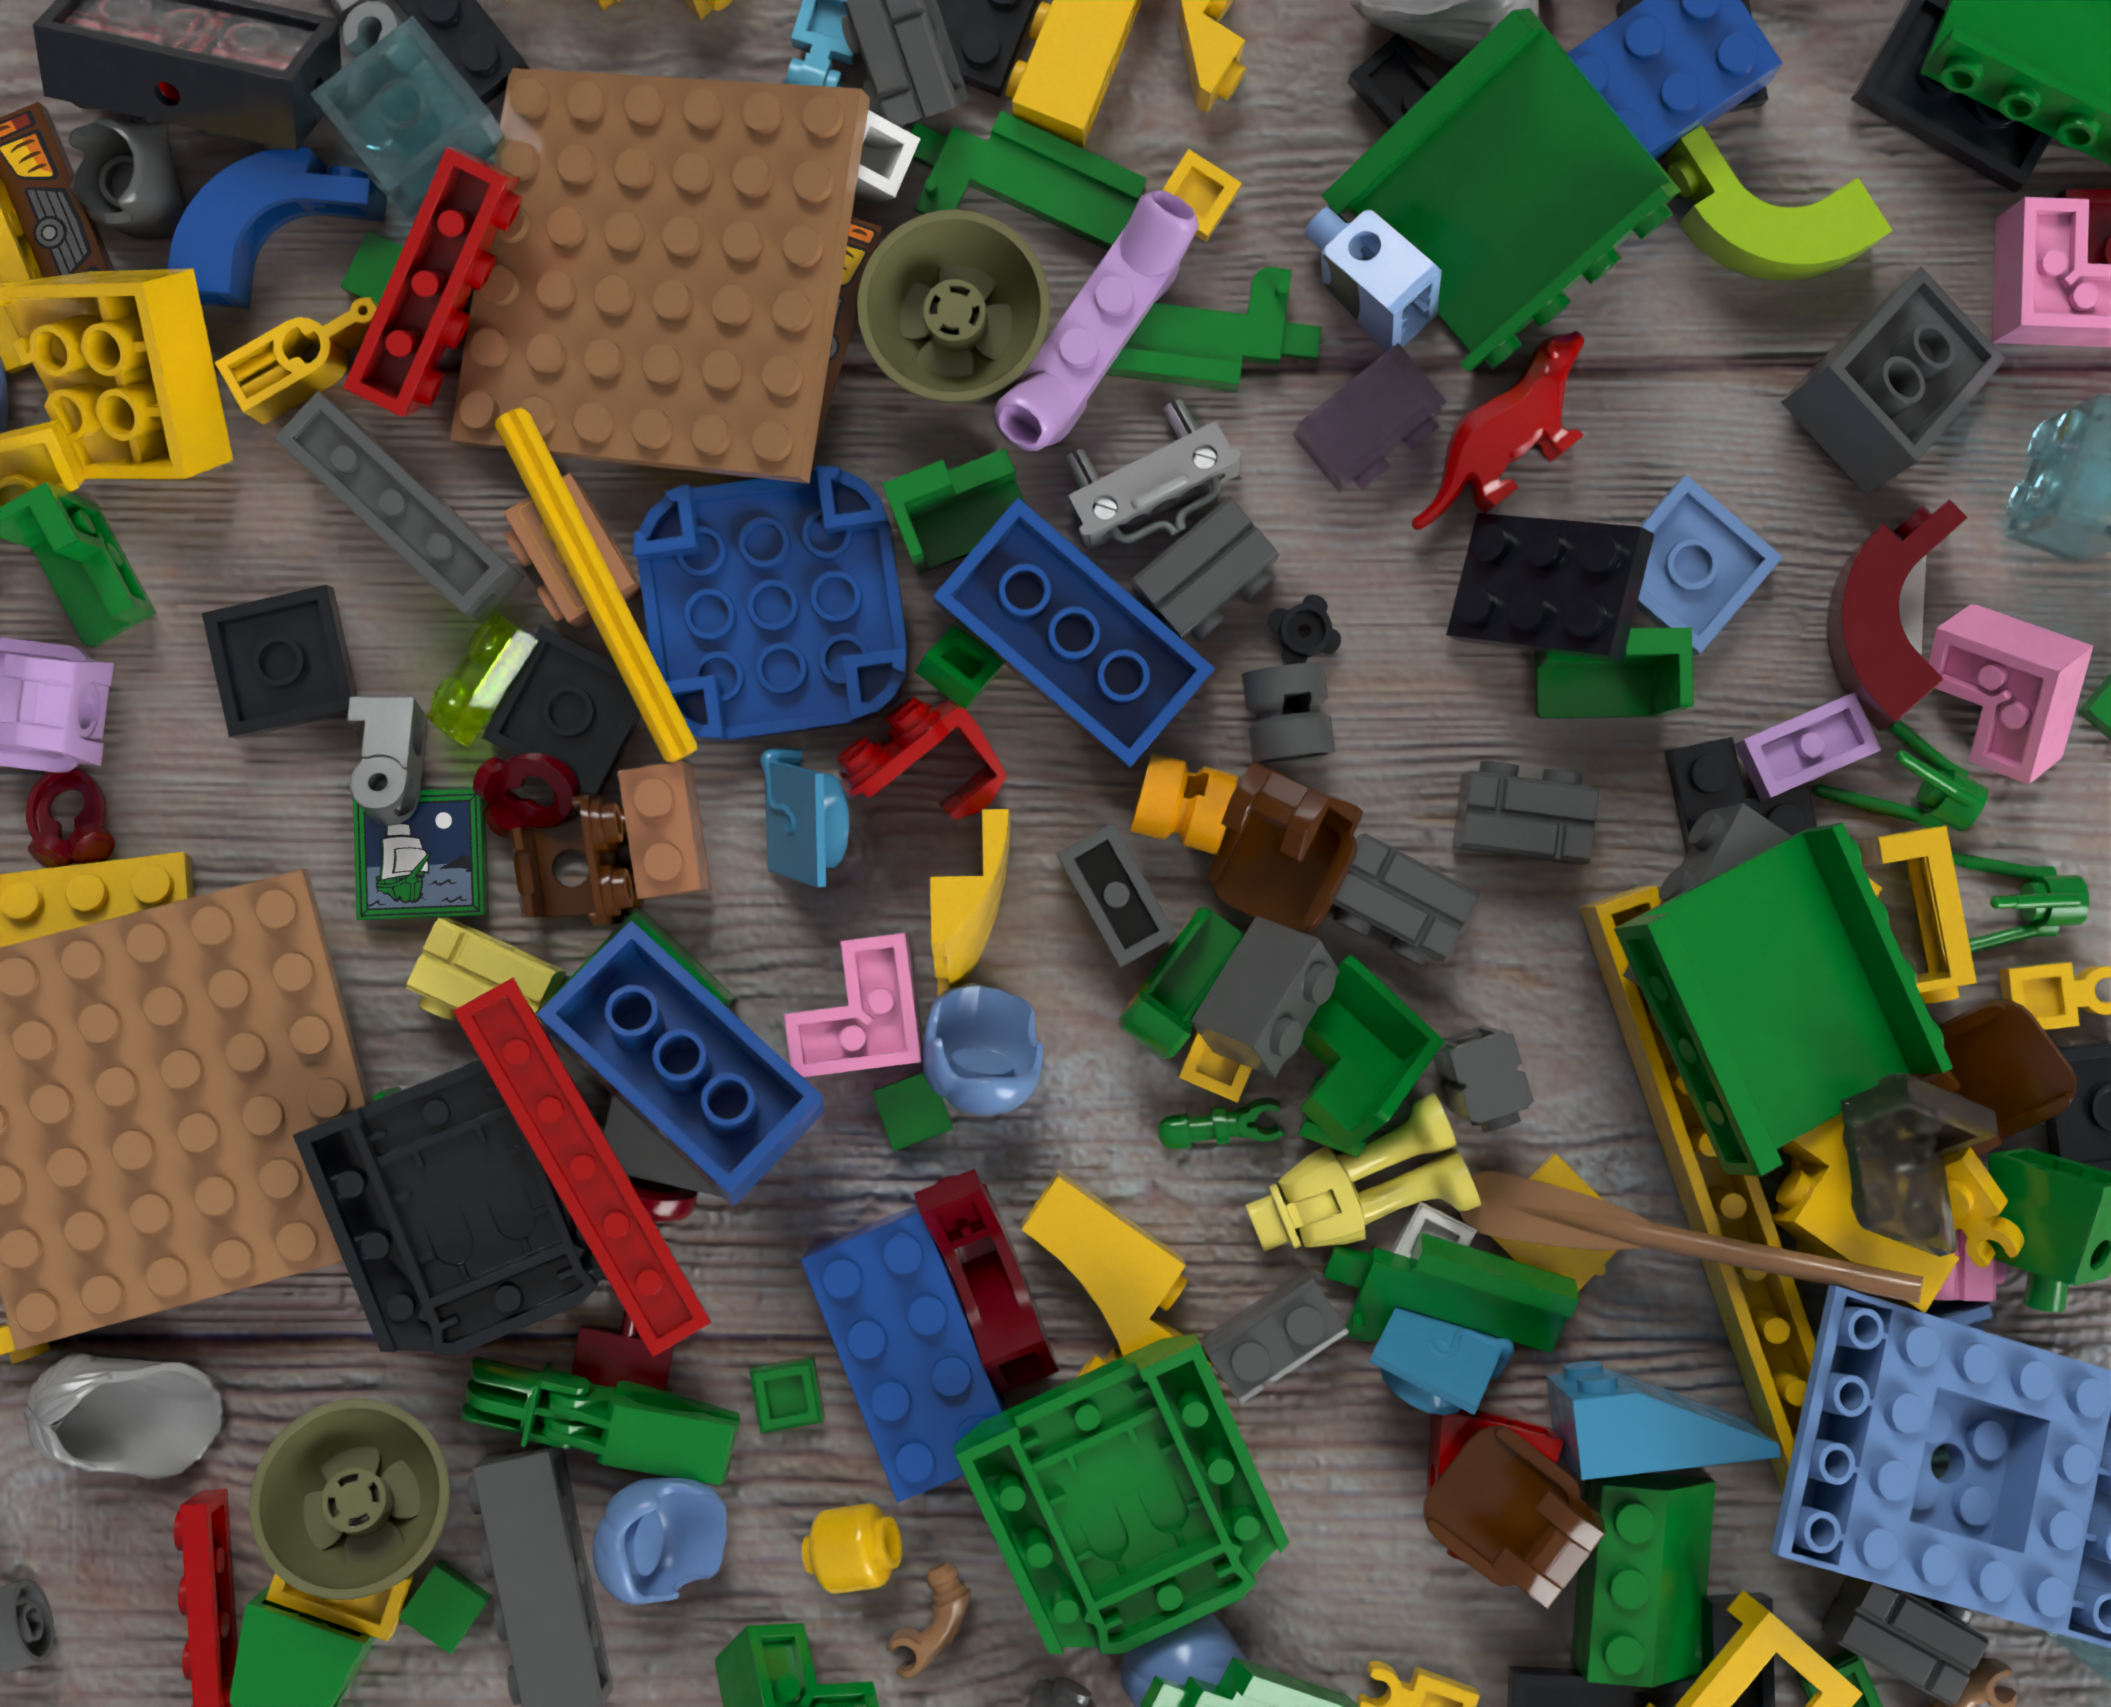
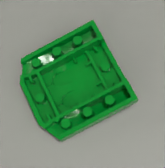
M1196 1334L1164 1338L980 1422L953 1445L957 1461L1049 1654H1064L1063 1647H1099L1100 1654H1124L1243 1599L1257 1582L1254 1575L1273 1552L1278 1548L1281 1554L1290 1543Z

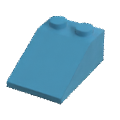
M1572 1362L1563 1366V1374L1546 1375L1552 1429L1564 1440L1560 1457L1581 1480L1781 1458L1779 1444L1743 1417L1610 1368L1603 1369L1601 1362Z

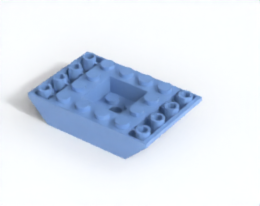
M1829 1285L1770 1554L2111 1648V1370L1842 1287ZM1943 1444L1949 1455V1465L1945 1474L1937 1479L1931 1469V1457L1935 1449Z

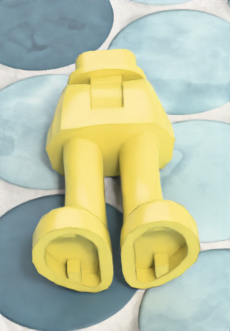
M1432 1093L1416 1101L1413 1104L1409 1119L1393 1131L1367 1143L1359 1158L1344 1152L1336 1155L1331 1147L1324 1146L1285 1173L1278 1180L1279 1184L1270 1185L1271 1195L1246 1204L1247 1211L1264 1252L1292 1242L1294 1249L1302 1246L1301 1239L1304 1247L1308 1248L1344 1245L1366 1239V1225L1394 1211L1422 1201L1442 1199L1458 1211H1468L1481 1206L1474 1182L1457 1149L1439 1155L1424 1165L1393 1179L1357 1192L1354 1182L1409 1158L1427 1153H1436L1457 1146L1453 1131L1437 1095Z

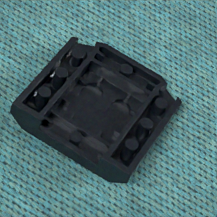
M481 1059L325 1120L293 1135L380 1352L409 1350L433 1352L434 1355L457 1356L582 1304L605 1277L604 1272Z

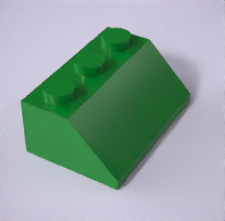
M1641 1473L1585 1480L1584 1501L1600 1513L1606 1530V1534L1578 1569L1571 1660L1587 1682L1653 1688L1701 1673V1596H1707L1716 1485L1714 1479Z

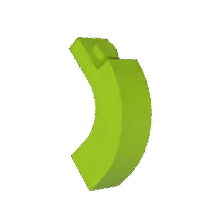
M1703 125L1681 137L1665 157L1669 164V177L1681 190L1680 194L1685 198L1691 197L1695 204L1678 222V225L1687 237L1710 258L1741 274L1776 281L1801 280L1820 276L1851 262L1874 247L1893 231L1858 177L1826 198L1803 207H1780L1758 199L1747 191L1736 178Z

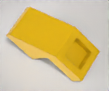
M1180 0L1178 26L1196 108L1206 114L1218 96L1225 101L1230 99L1247 70V67L1240 63L1245 40L1218 23L1229 9L1233 0Z

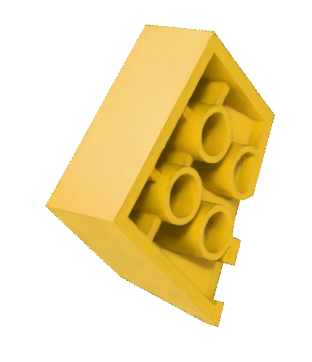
M194 268L90 271L0 283V307L5 308L20 338L12 342L23 366L33 363L49 395L44 407L51 421L60 420L86 479H187L233 461Z

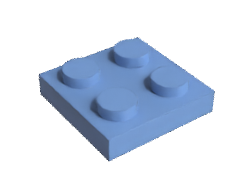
M1684 475L1640 525L1654 533V538L1636 607L1660 628L1692 627L1693 656L1699 655L1775 568L1783 556L1689 476Z

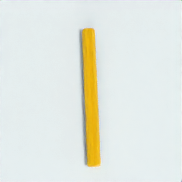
M523 407L502 414L495 420V427L663 759L672 763L691 755L697 750V743L530 413Z

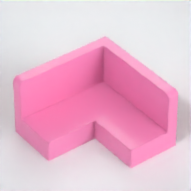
M2024 197L1997 217L1995 223L1992 343L2111 347V264L2088 263L2089 199Z
M1975 604L1967 606L1937 627L1928 663L1944 680L1935 689L1983 706L1969 762L2029 785L2059 761L2065 751L2093 645Z
M909 932L840 941L848 1005L784 1014L790 1066L802 1077L922 1062L923 1035Z

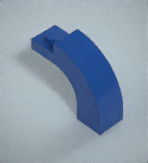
M300 147L297 151L291 149H270L242 158L216 174L191 200L175 230L170 246L167 269L194 268L201 305L250 309L253 274L257 256L266 240L277 229L290 221L307 216H328L385 222L387 196L368 178V174L363 171L336 166L330 167L327 175L328 166L309 147Z

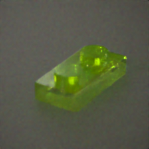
M494 611L489 621L479 626L470 637L466 649L467 654L452 677L443 680L435 690L431 701V709L425 717L447 736L469 747L539 640Z

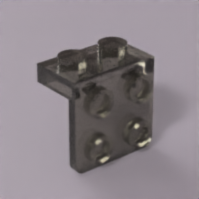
M1907 1073L1886 1076L1879 1080L1877 1086L1841 1100L1844 1124L1843 1143L1847 1151L1852 1187L1851 1205L1859 1225L1865 1230L1938 1257L1954 1253L1957 1244L1943 1156L1999 1136L1995 1111L1967 1100L1959 1093L1948 1092L1920 1080L1916 1075Z

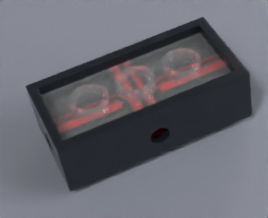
M55 0L33 23L45 97L72 102L75 106L83 109L101 108L133 115L137 119L148 123L165 122L197 129L202 134L208 136L226 135L254 141L273 150L291 149L297 151L343 89L339 19L257 1Z

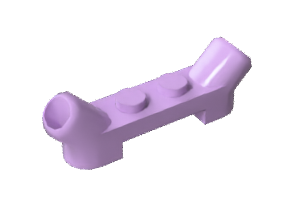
M1163 190L1146 192L1140 197L1125 228L1047 338L1030 367L1020 377L1015 386L998 400L994 409L995 425L999 433L1010 444L1025 451H1038L1045 446H1051L1060 442L1076 424L1085 411L1087 400L1153 304L1161 301L1177 276L1180 261L1199 228L1198 219L1193 208L1181 198Z

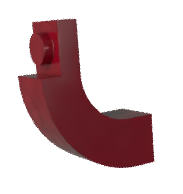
M1950 499L1933 513L1922 505L1893 532L1883 523L1854 550L1839 573L1832 590L1827 615V640L1834 670L1847 695L1855 692L1866 718L1878 731L1896 723L1944 680L1908 640L1900 620L1899 600L1904 581L1912 568L1968 518Z
M972 1169L960 1175L945 1177L934 1185L915 1192L914 1196L920 1215L948 1266L966 1311L982 1364L999 1395L1059 1372L1044 1324L1011 1239L986 1183L982 1184L976 1170Z

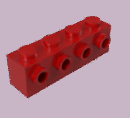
M446 147L343 389L401 417H406L419 411L421 404L428 408L432 406L445 378V373L437 370L446 347L455 350L469 325L471 315L464 312L463 309L471 290L474 288L482 291L493 271L497 256L488 251L498 229L505 232L510 229L520 209L523 197L514 193L520 178L461 148Z

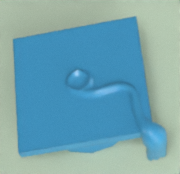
M768 749L760 757V763L765 774L767 870L815 887H825L826 869L836 868L842 861L847 848L849 810L843 787L839 779L833 774L824 775L822 772L798 767L801 765V749Z
M1396 1306L1369 1362L1379 1367L1386 1384L1397 1396L1411 1406L1427 1413L1439 1415L1457 1413L1461 1409L1475 1415L1491 1376L1496 1379L1500 1378L1514 1353V1345L1507 1338H1494L1477 1330Z

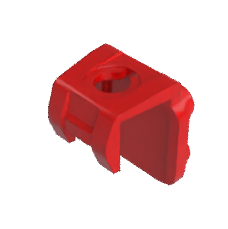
M916 696L909 698L885 719L892 728L888 733L891 737L889 741L881 746L879 742L872 743L866 736H863L848 746L835 759L842 768L839 771V775L843 779L840 783L849 798H853L863 793L868 799L919 760L955 729L985 767L939 803L954 820L976 814L985 809L993 801L1006 779L1004 768L977 723L963 707L957 706L951 700L941 701L932 707L929 702L919 701Z

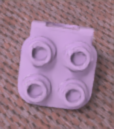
M0 638V766L55 773L69 772L77 767L78 764L101 766L104 743H102L109 686H112L114 663L92 660L84 650L69 645Z

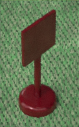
M629 1176L654 1222L681 1220L694 1211L698 1196L697 1191ZM624 1309L620 1332L581 1324L572 1374L584 1377L592 1384L616 1388L618 1382L628 1381L667 1391L674 1345L652 1357L642 1338L636 1335L637 1330Z

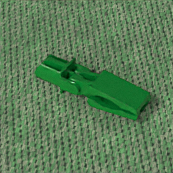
M479 1356L474 1357L470 1369L472 1379L467 1384L465 1393L467 1403L463 1405L460 1421L523 1435L521 1442L523 1447H526L529 1441L559 1448L577 1447L596 1453V1460L600 1464L616 1468L691 1479L715 1485H721L727 1480L733 1444L740 1424L738 1412L629 1381L618 1382L616 1388L592 1384L584 1377L552 1370L551 1362H547L543 1371Z

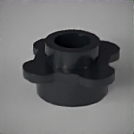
M1308 595L1304 598L1302 604L1296 605L1289 610L1277 608L1270 614L1268 627L1280 639L1283 646L1281 658L1286 665L1305 663L1307 658L1321 652L1332 654L1339 648L1341 635L1337 630L1332 629L1330 617L1326 613L1328 605L1321 596ZM1302 625L1308 626L1310 628V635L1307 637L1300 636L1298 632L1299 627Z

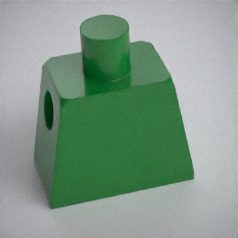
M2028 1147L1989 1154L1988 1172L2008 1199L2006 1206L1998 1216L2004 1217L2016 1224L2025 1240L2020 1252L2013 1258H2010L2005 1253L2003 1247L1998 1242L1990 1240V1245L1996 1252L1993 1258L1998 1262L2028 1271L2023 1301L2025 1305L2046 1312H2063L2066 1307L2069 1285L2077 1286L2106 1279L2111 1273V1172Z
M267 1586L247 1603L244 1612L229 1700L230 1706L339 1707L376 1637L268 1601L266 1597L270 1586Z

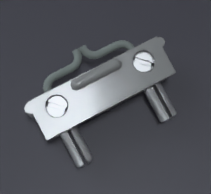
M1176 399L1174 400V405L1179 416L1171 402L1165 406L1164 412L1179 439L1100 479L1085 450H1075L1076 456L1091 483L1088 484L1071 452L1065 460L1080 489L1069 494L1068 499L1071 511L1080 526L1079 531L1083 547L1093 550L1113 539L1121 543L1131 544L1159 530L1168 532L1170 537L1183 533L1187 530L1185 526L1186 517L1212 504L1220 494L1221 484L1238 476L1241 470V453L1239 449H1231L1217 421L1198 429L1184 401ZM1211 490L1207 496L1185 506L1179 511L1175 521L1176 527L1167 521H1157L1131 534H1125Z

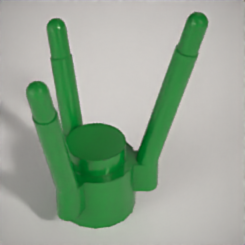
M1900 719L1888 726V729L1936 768L1933 769L1906 751L1900 750L1895 754V760L1923 779L1917 793V801L1924 805L1922 809L1822 784H1817L1813 787V793L1818 797L1915 822L1925 828L1940 827L1946 824L1957 831L1966 830L1976 821L1988 797V789L1968 778L1969 772L1945 758Z
M1952 852L1953 862L1956 866L2030 880L2029 883L2023 884L2020 894L1994 896L1991 898L1990 904L1995 909H2020L2023 918L2027 921H2032V923L1969 939L1971 953L2032 937L2057 936L2060 926L2082 925L2087 918L2090 903L2089 892L2085 881L2079 875H2057L2054 866H2027Z

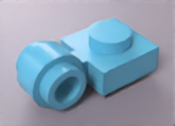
M847 0L802 1L791 41L793 48L809 53H806L804 60L797 58L791 60L785 84L842 87L843 72L833 70V63L831 61L836 60L853 66L857 55L850 50L842 30V17L848 15L843 2Z

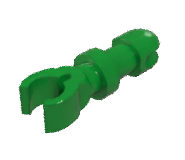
M1265 1097L1251 1101L1247 1106L1231 1112H1225V1106L1212 1108L1213 1114L1195 1117H1188L1187 1113L1165 1117L1160 1122L1158 1138L1162 1145L1169 1149L1190 1148L1193 1142L1215 1139L1217 1140V1146L1230 1144L1229 1137L1237 1136L1252 1138L1262 1142L1274 1141L1284 1135L1283 1126L1277 1123L1273 1127L1264 1128L1257 1124L1256 1118L1264 1111H1274L1277 1113L1281 1108L1280 1102L1274 1098Z

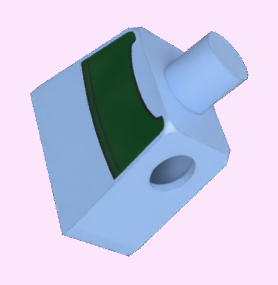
M1327 206L1317 213L1307 225L1304 235L1322 251L1321 270L1323 285L1391 358L1437 316L1442 270L1373 210L1367 209L1349 223L1340 214L1337 215L1330 206Z

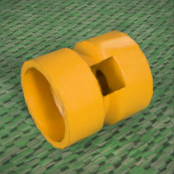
M1151 752L1136 803L1130 832L1163 841L1174 833L1179 835L1182 846L1217 855L1226 826L1222 825L1221 822L1230 798L1236 789L1238 775L1205 766L1196 774L1191 773L1188 770L1186 761Z

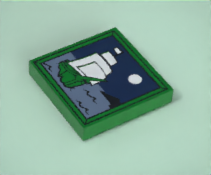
M473 788L420 790L419 803L413 815L403 823L392 826L380 825L371 820L353 797L357 920L489 915L485 800L476 795Z

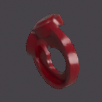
M524 753L506 761L497 757L490 758L479 767L473 780L474 793L488 802L485 809V820L488 827L497 835L509 838V831L513 828H545L560 823L574 810L572 798L580 794L579 783L573 771L555 757L540 753ZM537 776L544 779L552 788L554 803L551 806H541L531 798L522 799L510 791L512 788H521L525 784L527 777Z
M76 768L64 773L46 772L32 787L26 806V822L32 837V841L28 846V852L42 866L54 868L70 866L73 862L77 864L103 862L112 854L115 848V840L104 826L107 812L106 799L101 787L92 777ZM68 790H76L83 794L84 806L81 813L74 818L75 830L65 841L62 839V824L52 818L51 805L54 799L61 793Z

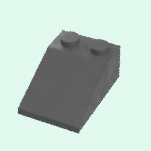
M1921 266L1825 355L1789 392L1781 403L1856 485L1868 495L1917 463L2006 358Z

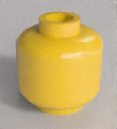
M873 1503L821 1511L812 1523L810 1535H806L802 1542V1560L806 1571L811 1575L814 1574L820 1586L831 1594L875 1589L885 1585L892 1574V1570L898 1568L902 1558L901 1534L895 1519L891 1516H886L883 1510Z

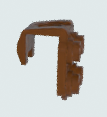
M1252 762L1234 790L1221 822L1222 825L1229 829L1217 855H1215L1209 871V879L1218 898L1227 905L1255 918L1258 916L1305 934L1311 932L1325 919L1356 857L1358 847L1354 832L1362 818L1363 810L1341 798L1293 780L1289 775L1277 769Z
M595 794L578 795L572 798V805L574 810L580 811L581 816L563 820L550 827L534 829L517 827L509 831L511 851L515 854L513 861L517 887L521 894L519 896V904L522 918L589 915L590 921L594 926H609L623 923L624 916H629L634 908L644 906V900L637 899L633 870H627L624 865L619 863L618 852H622L623 845L629 844L623 806L618 807L614 802H606L603 796ZM570 849L578 850L587 857L589 870L587 879L582 884L574 887L562 884L556 878L554 872V863L557 857L562 852Z
M1994 999L1938 1025L1944 1037V1048L1953 1066L1952 1069L1943 1074H1910L1890 1085L1888 1093L1891 1102L1934 1160L1971 1147L1977 1157L2001 1145L2002 1140L2059 1115L2066 1110L2076 1094L2077 1077L2070 1064L2032 1013L2023 1005L2012 1000Z
M1488 1426L1476 1431L1466 1441L1431 1487L1423 1504V1517L1426 1526L1441 1544L1492 1583L1501 1587L1516 1585L1547 1609L1550 1608L1606 1534L1602 1516L1580 1498L1579 1485L1573 1477L1516 1432L1504 1426Z

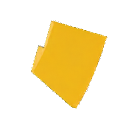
M1009 809L982 810L983 876L930 877L931 946L934 972L938 982L937 997L947 989L960 987L967 982L986 946L997 916L1005 885L1010 851L1011 813Z

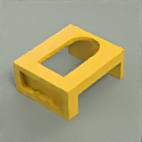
M1947 826L1923 828L1858 840L1863 865L1886 864L1906 860L1927 973L1916 974V986L1924 1004L1960 998L1958 986L1975 984L1977 980Z
M1742 1590L1727 1608V1611L1743 1625L1675 1707H1731L1775 1653L1818 1690L1805 1707H1852L1863 1693L1768 1609ZM1649 1702L1646 1707L1655 1706Z

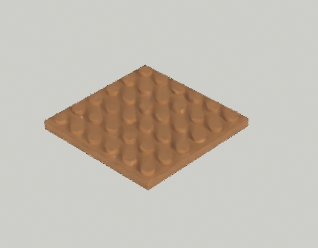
M512 68L511 73L508 75L494 165L520 178L514 193L522 196L523 199L510 229L507 232L498 229L488 251L497 256L485 287L482 291L476 289L473 291L470 310L471 318L467 328L449 441L465 447L507 451L495 427V420L510 410L523 407L530 413L551 456L810 483L870 97L860 88Z
M308 869L296 870L0 948V1295L16 1351L344 1262L293 1135L325 1120L370 1103V1098Z

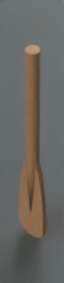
M1481 1171L1471 1176L1478 1192L1481 1206L1468 1211H1459L1464 1223L1476 1229L1477 1233L1504 1239L1589 1250H1638L1649 1248L1914 1303H1920L1923 1276L1653 1223L1631 1211L1595 1197L1544 1182L1496 1171Z

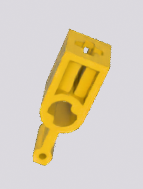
M371 297L358 298L352 303L350 311L324 326L310 318L297 317L288 320L214 363L243 413L264 425L310 399L317 391L322 392L334 385L343 377L348 367L347 352L362 344L378 304ZM316 343L320 346V351L312 362L306 363L302 360V355L310 344Z

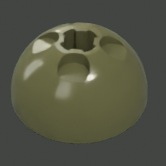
M940 210L926 213L905 222L892 231L875 249L867 262L859 285L857 298L858 321L863 340L879 368L897 385L918 397L931 401L953 404L968 403L990 397L1004 390L1021 377L1030 367L1041 349L1048 329L1050 294L1044 270L1037 256L1026 241L1013 229L997 219L978 212ZM974 309L976 312H974V321H973V323L971 324L970 322H971L972 316H973V311H972V310ZM943 327H945L948 330L959 331V335L951 334L946 331L942 332L941 330Z
M344 1399L314 1408L298 1417L279 1433L268 1447L257 1467L249 1502L250 1523L256 1545L266 1563L281 1579L309 1595L326 1599L345 1600L364 1598L385 1591L412 1574L429 1556L440 1538L450 1505L451 1488L446 1461L438 1443L429 1430L419 1420L399 1407L372 1399ZM374 1484H376V1487L373 1489L377 1496V1502H374V1495L370 1489ZM366 1515L369 1516L367 1519L355 1522L354 1526H351L352 1520L361 1519Z

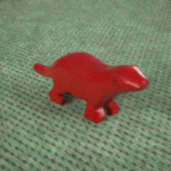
M1573 331L1566 334L1551 335L1543 340L1534 350L1521 377L1510 389L1468 411L1459 420L1453 430L1446 450L1441 486L1433 502L1412 520V527L1415 530L1427 527L1446 512L1466 484H1469L1472 489L1474 505L1486 514L1519 487L1510 478L1500 480L1508 464L1521 458L1535 443L1540 446L1542 454L1551 463L1584 436L1579 429H1565L1562 426L1566 381L1575 359L1584 346V337L1580 332Z

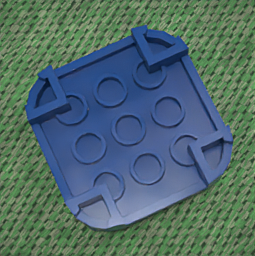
M816 466V470L811 471L810 483L758 478L691 488L689 484H685L665 491L666 495L647 512L639 530L634 531L633 556L638 562L649 649L693 735L709 741L731 742L852 725L877 717L888 707L897 703L908 677L909 650L892 528L881 498L864 480L843 471L841 467Z

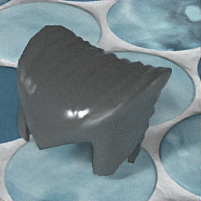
M101 118L97 119V122L78 127L70 133L69 144L73 148L83 151L84 158L68 190L86 208L89 217L93 221L103 226L112 227L133 238L154 240L174 236L187 205L182 196V189L178 186L179 181L174 176L175 169L171 163L173 158L168 141V123H148L135 119Z

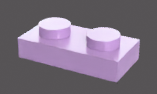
M1855 692L1734 744L1761 802L1881 750Z

